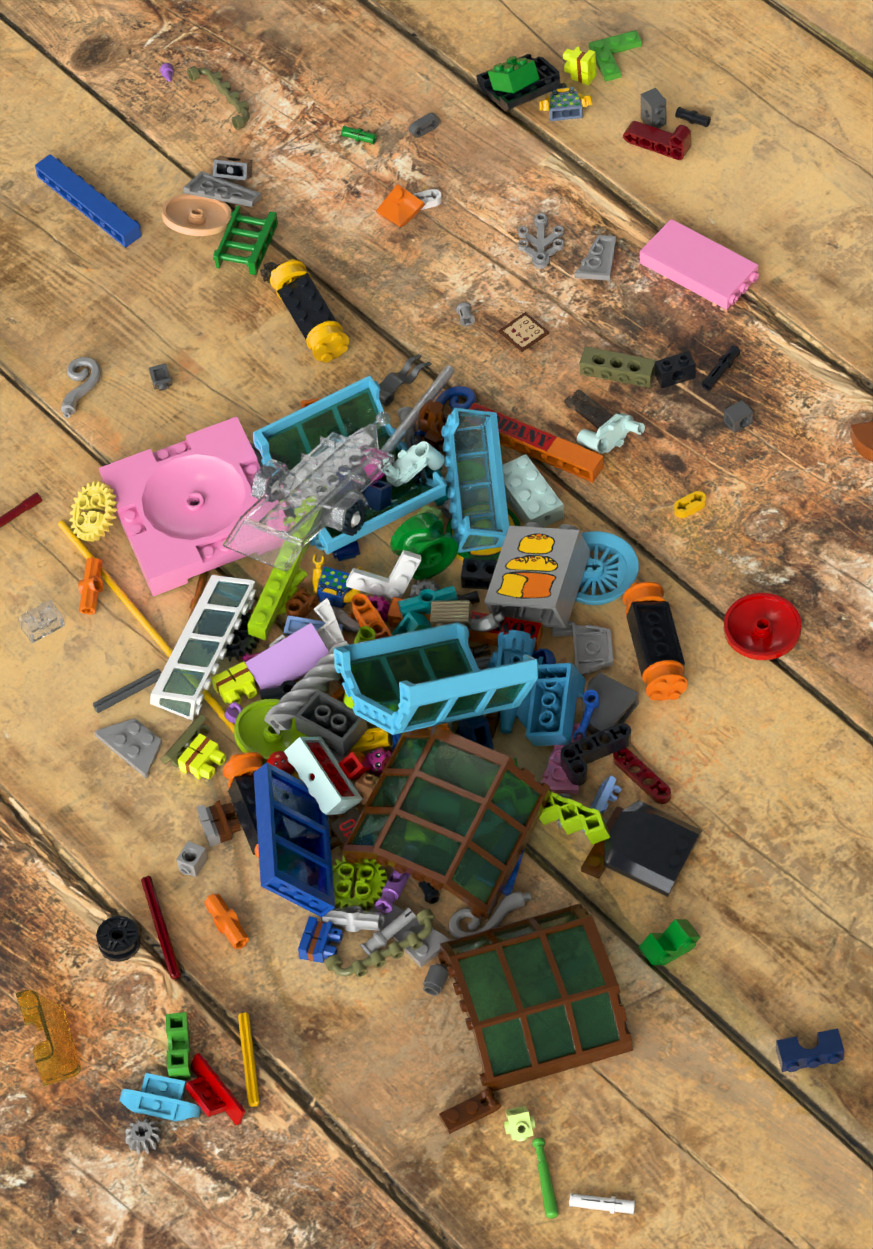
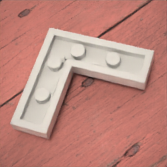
M403 550L389 578L353 568L346 581V586L373 595L376 594L380 597L383 596L389 600H393V597L402 598L421 562V555Z

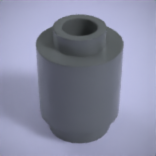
M437 963L430 966L423 982V990L426 993L438 996L439 992H442L449 976L444 965Z

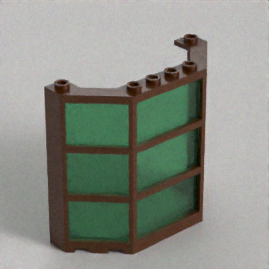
M433 726L431 730H428L426 727L404 732L350 833L342 853L345 860L351 864L359 863L363 865V859H376L375 861L378 864L392 866L398 873L405 874L406 872L419 882H429L435 889L441 890L443 888L466 903L474 917L479 919L484 917L489 920L552 794L550 786L534 780L535 775L526 768L519 769L514 765L515 760L511 757L440 727Z
M581 903L440 943V952H437L440 964H444L450 978L454 977L456 983H453L455 994L461 997L459 1001L462 1013L466 1012L468 1018H465L468 1031L472 1030L482 1065V1074H479L482 1086H487V1088H491L494 1092L633 1051L631 1033L626 1024L625 1008L621 1003L619 995L621 993L619 984L593 916L588 913L586 908H583Z

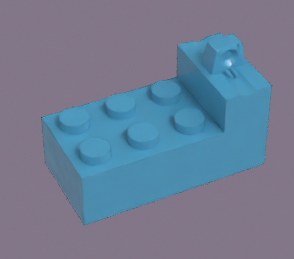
M572 663L539 665V670L537 671L538 679L532 686L526 738L534 746L568 745L572 739L577 698L583 697L586 679Z

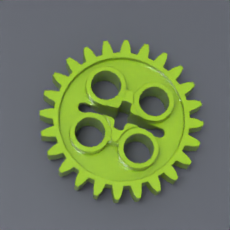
M344 855L342 856L343 861L335 859L336 865L332 864L335 908L340 906V908L345 909L349 906H359L364 911H368V906L373 908L375 906L374 902L380 899L382 890L388 881L385 869L382 870V865L377 864L376 859L371 861L363 859V865L349 863L345 860ZM359 869L357 872L358 881L355 883V872ZM355 885V895L354 898H351L353 895L352 886Z

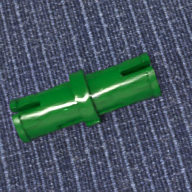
M344 125L341 131V136L355 139L357 142L363 141L374 145L377 139V134L363 131L361 128L355 129Z

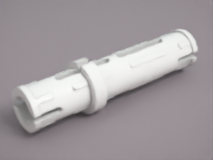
M571 1193L569 1207L610 1211L611 1214L621 1212L634 1215L635 1200L616 1199V1196L606 1198Z

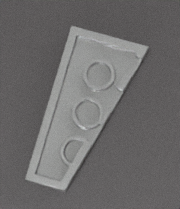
M393 904V910L390 913H382L385 915L384 928L403 913L404 910ZM376 906L369 910L373 912H381L376 908ZM414 918L392 938L396 942H400L406 939L409 934L422 931L425 925H420L417 918ZM432 928L430 935L421 940L423 945L420 948L413 950L409 946L403 950L421 968L438 956L437 952H440V943L450 941L451 939Z

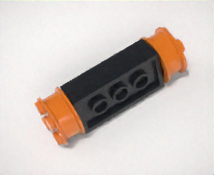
M636 582L631 584L630 588L624 592L622 600L624 605L627 606L626 617L643 682L647 685L645 689L646 694L651 700H676L687 689L688 681L683 676L685 662L669 602L663 598L664 590L659 583Z
M248 752L231 756L223 768V774L229 780L228 793L253 855L259 858L254 772L264 765V757L259 752ZM272 785L273 799L283 804L277 788ZM274 808L275 834L296 844L297 838L288 815ZM276 843L278 870L284 872L292 871L302 856Z

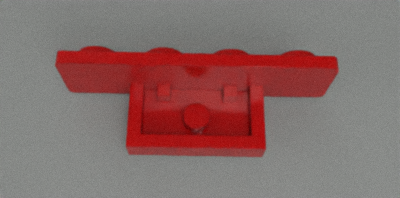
M200 1053L195 1054L191 1063V1069L198 1078L187 1082L186 1090L208 1117L225 1111L235 1125L241 1124L245 1109Z

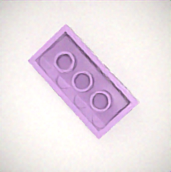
M312 623L248 660L245 664L260 689L281 686L287 680L296 681L306 675L329 651Z

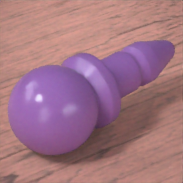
M164 63L160 67V72L167 81L171 82L174 74L173 66L170 63Z

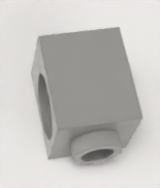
M188 841L176 859L178 869L185 875L197 877L208 859L206 848Z

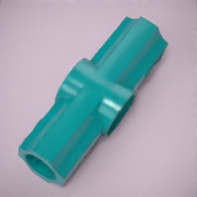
M454 586L435 591L424 589L418 596L398 601V606L403 618L408 612L431 614V601L458 600Z

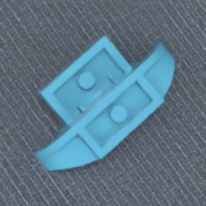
M145 1073L141 1092L122 1089L119 1099L120 1102L134 1113L167 1119L173 1122L184 1121L192 1117L199 1118L201 1112L200 1106L183 1101L186 1081Z

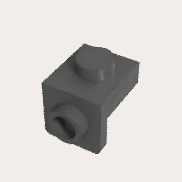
M166 363L149 367L154 390H166L172 385Z

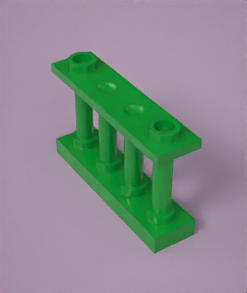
M237 205L234 212H231L232 217L218 249L214 251L213 260H215L216 268L219 269L223 260L246 264L249 267V274L257 275L278 226L277 213L270 211L265 219L241 215L240 206ZM240 222L263 226L262 231L256 232L240 229L238 225ZM234 235L255 238L257 242L252 245L232 241ZM229 247L252 252L248 258L226 253Z

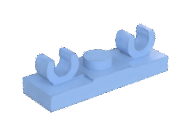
M609 776L602 781L590 806L591 809L594 808L599 810L600 813H604L609 805L607 801L614 802L618 799L613 794V791L618 794L622 789L614 785L617 780L615 777Z

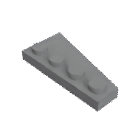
M203 171L183 187V193L248 207H253L261 199V193L219 177H213V175Z

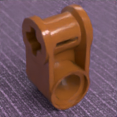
M301 587L287 601L286 616L305 618L317 606L319 596L312 595L304 587Z

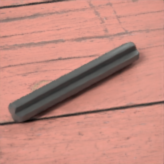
M156 669L94 702L93 707L95 711L99 713L156 683L161 675V671Z

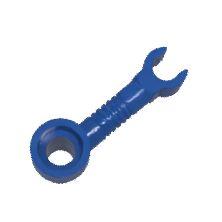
M587 690L583 694L586 709L580 727L573 734L575 741L580 734L583 735V738L587 737L588 723L590 722L593 710L600 705V697L595 690Z

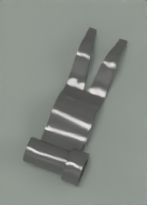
M418 354L410 357L400 372L389 373L379 384L381 389L379 391V400L381 404L385 407L389 406L393 402V394L399 386L404 383H412L420 370L432 365V363L418 364L410 375L407 376L413 362L422 357Z

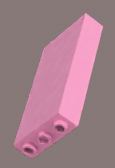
M670 219L640 250V263L726 310L731 305H734L741 294L746 293L748 287L755 283L759 277L758 264L673 219Z

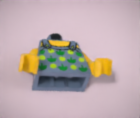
M561 83L560 88L551 91V95L547 96L545 100L539 101V110L550 111V121L582 118V107L593 105L592 97L590 95L583 96L577 93L576 88H567L565 83Z

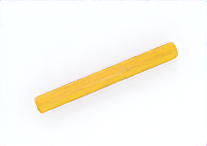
M245 1012L238 1015L248 1105L254 1107L258 1106L260 1101L250 1017Z

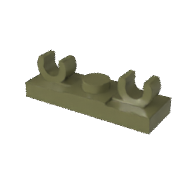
M202 714L198 716L160 760L164 764L171 760L174 767H179L177 757L183 754V752H179L181 748L184 747L186 749L193 742L192 736L195 734V737H197L200 730H204L206 733L210 731L208 725L202 724L207 718Z

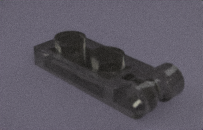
M580 389L575 391L572 397L569 396L564 400L568 408L574 409L598 429L613 417L612 414Z

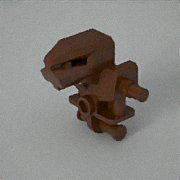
M429 399L419 411L418 427L426 433L424 441L437 451L445 454L443 451L444 437L441 435L442 426L447 422L448 415H444V407L439 401L432 402ZM461 411L458 412L459 423L465 416ZM470 430L454 432L455 452L458 451L456 456L470 454L471 448L479 443L476 436H472L466 442L469 439Z

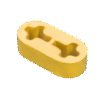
M695 491L677 500L674 503L675 516L686 518L702 510L706 506V495L701 491Z

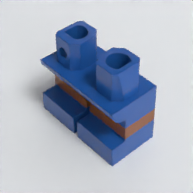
M309 916L298 947L299 958L324 963V960L328 957L337 955V946L330 945V942L341 943L343 930L333 927L332 922H319L317 918Z

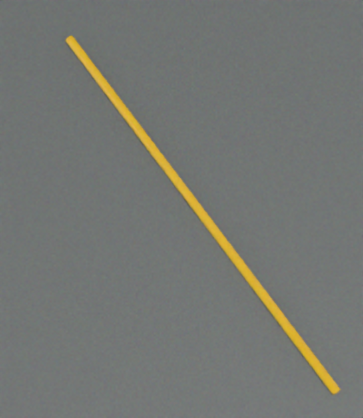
M64 520L59 521L58 526L86 559L90 557L95 558ZM102 567L101 577L167 656L170 657L173 652L172 648ZM179 669L197 690L200 682L190 670ZM205 689L203 692L205 701L234 734L235 723H231L225 718V711Z

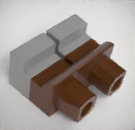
M219 800L215 805L206 808L205 805L197 806L198 816L209 847L231 840V834L241 830L238 818L228 821L226 819L235 815L232 803L221 805Z

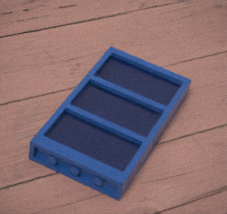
M265 763L254 772L261 887L323 917L335 908L328 815L320 810L318 802L310 795L308 787L303 781L269 763Z

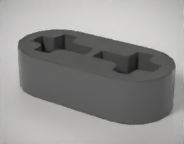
M429 113L414 121L409 127V132L415 138H419L436 129L440 124V118L434 113Z

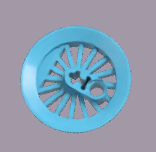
M600 531L581 533L590 551H594V559H591L589 555L579 589L582 587L583 589L577 593L575 601L586 605L610 603L623 595L630 588V585L635 582L639 570L637 555L624 539L614 534ZM598 551L604 552L600 560L598 559ZM596 584L598 585L601 595H595ZM592 585L591 595H587L586 593ZM604 587H606L610 592L606 593Z

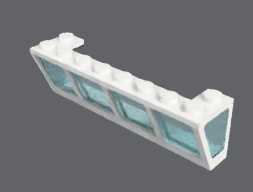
M211 575L151 693L150 704L192 721L196 714H200L203 704H201L204 698L203 692L205 689H209L212 682L210 678L212 674L216 675L219 668L218 662L220 659H224L227 652L225 648L227 644L231 645L234 639L233 632L235 629L238 630L241 625L242 619L240 618L242 614L246 615L247 611L252 610L254 606V597L257 591L254 589L255 581Z

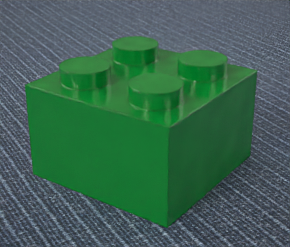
M516 56L507 58L506 62L493 66V69L488 71L493 90L515 93L539 80L534 60L516 58Z

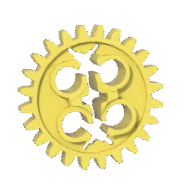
M93 481L92 484L87 483V487H82L83 492H77L79 497L74 498L76 503L71 505L74 510L70 512L73 515L70 519V522H73L71 528L75 529L73 533L77 535V538L88 542L99 541L100 536L105 537L104 531L109 532L108 526H113L112 519H116V516L113 514L118 510L114 508L118 503L114 501L116 495L112 494L114 490L110 489V486L105 483Z

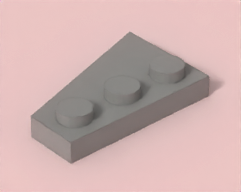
M598 235L589 249V254L583 259L580 268L574 273L575 278L610 281L616 236Z

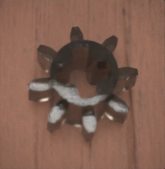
M274 262L264 264V269L260 270L264 282L270 283L271 272L280 264L277 265Z

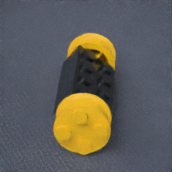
M291 259L271 272L270 284L276 289L277 296L282 299L303 334L308 348L312 350L314 358L328 363L348 350L349 338L343 332L341 324L334 318L313 283L312 276L307 272L304 263Z

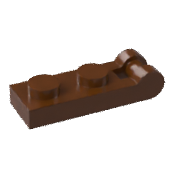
M487 1088L480 1094L439 1113V1117L448 1133L451 1134L496 1112L501 1108V1104L494 1098L493 1090ZM487 1101L488 1105L483 1107L481 1103Z

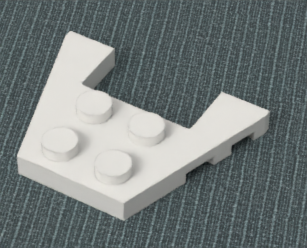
M326 598L314 608V611L325 623L317 630V633L328 651H330L334 645L345 640L331 604ZM283 634L280 637H278L274 642H272L269 646L272 647L273 645L285 639Z

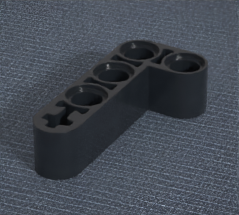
M619 723L565 745L561 749L560 764L570 782L578 786L583 785L587 781L588 763L627 748L631 743V727L626 723Z

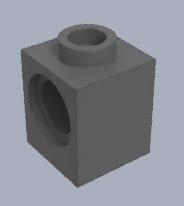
M742 400L724 410V423L734 433L753 422V410Z

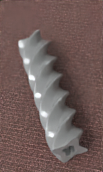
M347 641L334 645L328 654L322 657L316 666L310 669L304 678L298 681L291 691L285 694L279 703L268 711L264 720L273 727L278 735L280 730H290L292 728V719L295 718L296 714L317 690L326 693L329 691L330 681L341 679V673H337L335 669L334 648L349 645Z

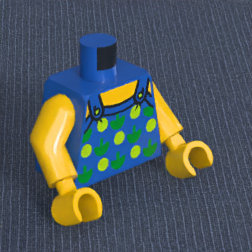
M315 554L313 562L316 564V568H313L312 576L314 593L319 596V602H323L327 598L331 607L344 608L347 603L351 602L352 597L361 591L346 586L350 573L326 566L322 569L321 565L325 563V557L322 555L321 562L317 563V555Z

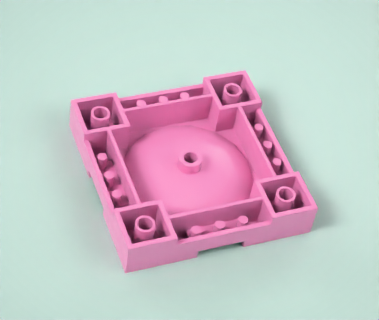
M238 417L185 436V441L152 453V450L148 449L99 468L102 483L109 485L110 489L114 490L112 493L116 495L114 501L118 502L114 506V508L118 509L115 513L130 542L152 596L188 583V578L251 554L257 553L258 556L282 548L291 528L278 500L276 503L269 504L257 499L256 495H254L256 491L254 490V486H256L255 481H258L257 476L261 475L262 470Z

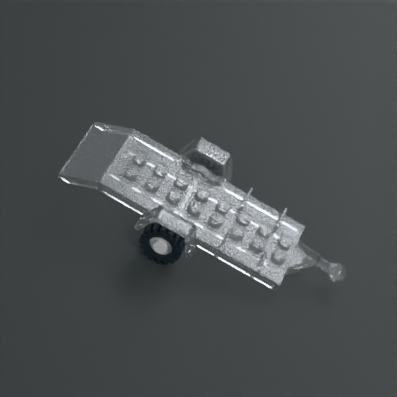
M379 412L373 424L367 425L348 438L334 432L327 438L320 437V444L308 455L302 453L301 461L291 471L283 462L275 459L268 461L254 475L251 496L259 500L240 516L223 546L286 572L291 568L302 548L325 526L334 528L349 536L356 535L357 530L360 531V526L364 524L363 519L366 518L364 516L366 514L365 506L369 505L361 492L395 461L394 455L381 451L378 447L377 429L390 423V415L387 412Z

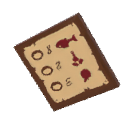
M526 312L498 330L502 336L521 352L549 334L548 330Z

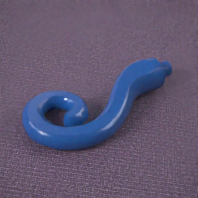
M456 386L442 392L435 401H439L444 406L450 399L449 406L452 410L454 408L470 409L473 403L476 402V396L472 389ZM458 396L466 397L467 401L463 404H459ZM419 427L418 431L415 432V436L420 435L424 437L426 434Z

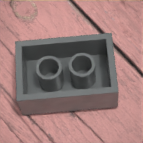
M317 690L295 716L298 731L309 737H322L330 749L343 756L350 751L368 730L367 721L355 715L352 708L347 707L344 703L320 690Z

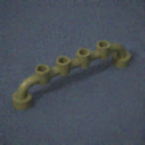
M195 66L188 68L187 73L191 81L199 79L201 74L208 76L210 83L215 84L219 93L224 94L227 101L235 106L236 111L243 115L242 117L240 115L232 117L234 128L236 130L244 128V123L250 118L248 112L249 105L245 100L239 101L240 95L237 91L230 92L231 86L228 81L221 82L222 76L220 72L213 73L207 68H196Z
M425 909L417 914L416 918L420 925H425L422 931L411 933L406 939L400 942H393L388 948L382 951H375L370 957L364 960H357L348 968H341L343 962L340 956L332 955L325 960L328 971H334L337 975L344 977L354 973L357 977H362L368 972L367 967L374 964L375 968H380L385 965V958L392 955L394 959H398L404 955L403 949L409 946L413 950L420 948L423 945L421 940L428 937L432 932V921L435 918L432 911Z

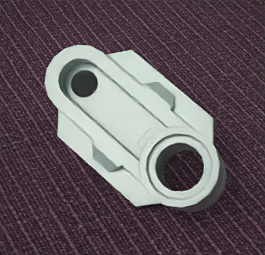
M616 413L598 429L597 433L588 429L581 430L577 436V444L599 454L608 453L615 446L621 447L624 444V439L629 431L641 435L645 430V425L634 421L631 415Z
M422 441L417 445H413L407 451L401 450L393 466L384 460L382 463L386 466L380 463L378 469L386 475L389 483L398 487L403 483L409 482L426 465L432 470H438L444 464L445 458L429 443Z

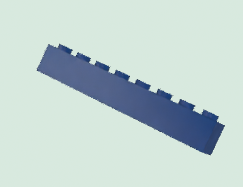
M50 154L35 164L36 174L39 179L125 248L141 237V226L138 221L131 219L125 211H121L104 194L97 192L80 175L77 176L70 167H66L59 158H55Z

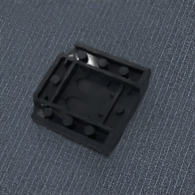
M526 54L519 58L534 60L539 80L515 93L493 90L488 71L476 75L482 91L506 112L560 88L559 71L543 57L532 58L531 54Z
M638 800L621 811L610 831L611 838L606 839L604 843V866L668 897L685 862L701 836L702 830Z

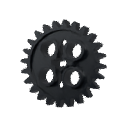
M212 609V615L206 613V619H201L198 634L223 637L235 612L221 610L217 612ZM250 612L246 615L242 614L240 618L242 619L241 625L238 630H234V639L231 645L227 644L225 648L227 649L225 657H228L229 662H231L232 657H235L238 661L240 655L245 656L246 652L252 654V648H257L260 638L248 634V622L251 618ZM199 639V644H202L203 650L207 649L208 655L211 653L215 654L220 642Z

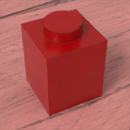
M352 751L338 763L348 779L358 780L365 772L367 773L373 768L362 752Z

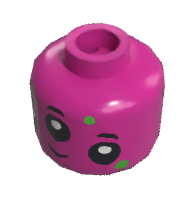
M379 747L366 755L367 760L373 767L369 771L370 774L374 773L376 776L382 774V762L386 757L391 756L390 750L386 752L383 747Z

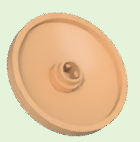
M181 194L168 199L163 204L162 219L168 227L177 232L193 236H209L226 230L232 217V211L224 201L191 194Z

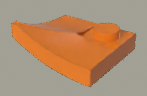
M397 184L376 212L401 228L413 219L425 204Z

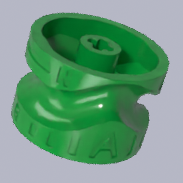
M421 513L401 524L391 538L390 548L394 554L399 556L403 550L421 555V562L412 578L424 580L440 574L453 562L458 552V543L450 533L447 532L443 535L444 526L435 514Z

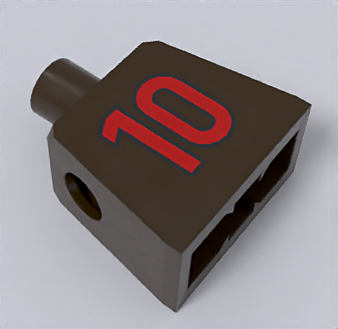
M355 807L330 825L332 835L330 837L331 850L339 846L342 851L360 816ZM367 824L355 845L374 846V834Z

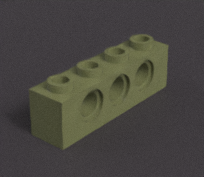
M585 346L579 362L580 374L650 388L655 375L656 360Z

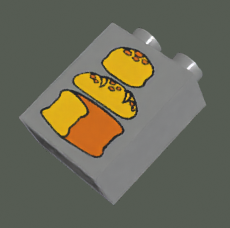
M528 522L524 526H509L484 601L489 612L495 615L502 613L504 617L542 623L544 627L567 628L591 552L581 531L577 527L568 524L561 525L559 529L544 528L542 525L534 522Z

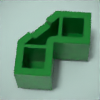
M675 919L663 933H650L639 948L652 965H666L694 949L696 942L701 937L687 919Z

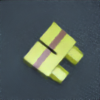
M578 46L575 50L566 49L563 53V59L567 60L564 65V72L570 73L572 80L589 86L597 76L595 51L589 50L585 53L580 51Z
M244 661L229 668V672L225 670L212 677L213 688L217 694L221 695L225 704H231L234 701L240 704V696L246 694L248 699L257 696L254 677Z
M199 733L179 757L178 764L180 771L184 773L190 772L199 780L202 777L211 779L216 772L215 768L211 765L213 763L219 766L223 765L226 761V755L219 750L217 743Z

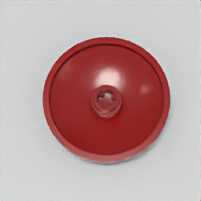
M754 593L746 595L729 607L724 618V635L727 642L737 653L750 659L771 660L784 656L796 646L801 636V618L797 609L788 600L775 594Z

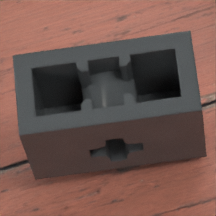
M653 88L641 94V119L649 126L661 128L666 125V99L656 88Z

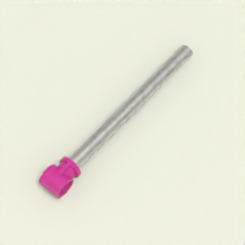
M448 365L443 369L384 446L362 460L361 466L369 481L379 480L384 476V473L378 469L379 464L381 463L383 466H386L382 461L390 462L389 456L419 419L420 409L429 399L432 401L455 373L453 367Z

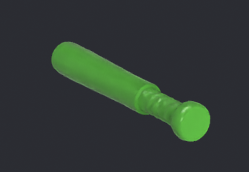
M536 1138L532 1141V1145L537 1153V1167L545 1214L547 1218L554 1219L558 1216L559 1212L549 1164L545 1157V1140L543 1138Z

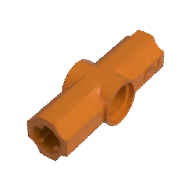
M87 558L84 579L78 583V589L81 593L79 612L82 614H95L98 593L102 592L104 588L103 581L100 578L103 561L99 558Z
M220 894L208 896L204 904L212 915L219 932L225 934L234 949L245 947L247 942H249V937L241 927L234 910L228 908Z

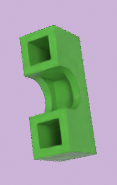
M187 1013L166 1014V1034L169 1050L167 1051V1070L169 1078L189 1080L191 1079V1061Z

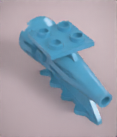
M511 630L509 634L503 635L504 632L499 633L497 637L498 649L496 652H493L488 668L523 661V655L532 657L536 638L531 639V634ZM539 656L537 662L538 665H542L543 657ZM532 688L519 707L500 711L501 733H512L515 717L527 729Z

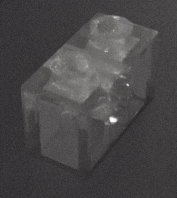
M52 600L42 603L33 610L25 612L18 617L20 627L31 643L65 626L63 616Z

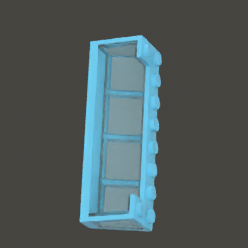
M454 408L451 415H448L446 424L442 426L441 435L444 437L443 451L446 454L444 465L447 467L446 482L449 483L447 495L450 498L449 513H452L451 529H453L454 533L453 538L458 543L457 553L502 547L509 528L497 413Z

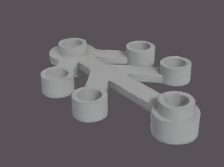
M538 213L534 217L537 239L529 233L527 227H520L518 229V236L524 239L518 242V249L532 257V263L536 268L543 269L548 266L550 257L564 248V241L557 239L564 235V228L559 225L555 226L553 233L545 238L548 217L544 213ZM528 242L537 248V252L529 247ZM553 242V247L545 251V247Z

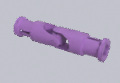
M408 844L405 847L404 855L401 857L413 862L419 856L421 848L415 844ZM395 870L391 873L382 890L381 898L375 903L378 910L382 913H390L393 910V903L401 895L410 874L406 872L401 874Z

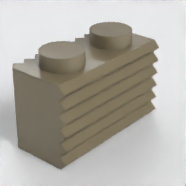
M470 600L431 601L430 623L432 627L459 622L467 626V628H471L472 604Z

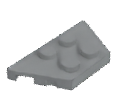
M136 718L94 732L100 741L145 778L149 776L151 765L154 764L156 754L161 749L162 740Z

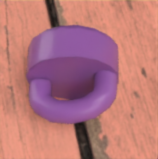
M232 702L227 708L225 718L229 722L235 723L238 714L243 710L241 705L237 702Z

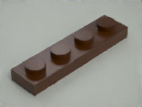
M617 806L606 825L609 833L621 811L624 810L623 808ZM606 840L594 844L581 866V872L600 879L606 868L604 866V843Z

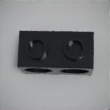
M464 558L461 572L462 588L488 590L497 561Z

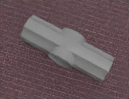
M349 906L345 909H332L322 917V922H332L333 926L345 927V930L348 932H358L362 929L381 931L384 928L385 915L382 912L363 911L359 906Z

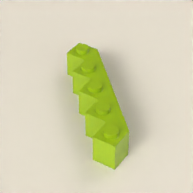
M505 773L492 800L495 804L503 799L512 800L518 814L522 815L533 810L539 797L531 794L528 785ZM496 775L485 779L488 790ZM551 792L552 794L539 818L543 825L560 819L567 835L584 829L592 845L611 838L606 822L599 810L588 808L579 802L563 798Z

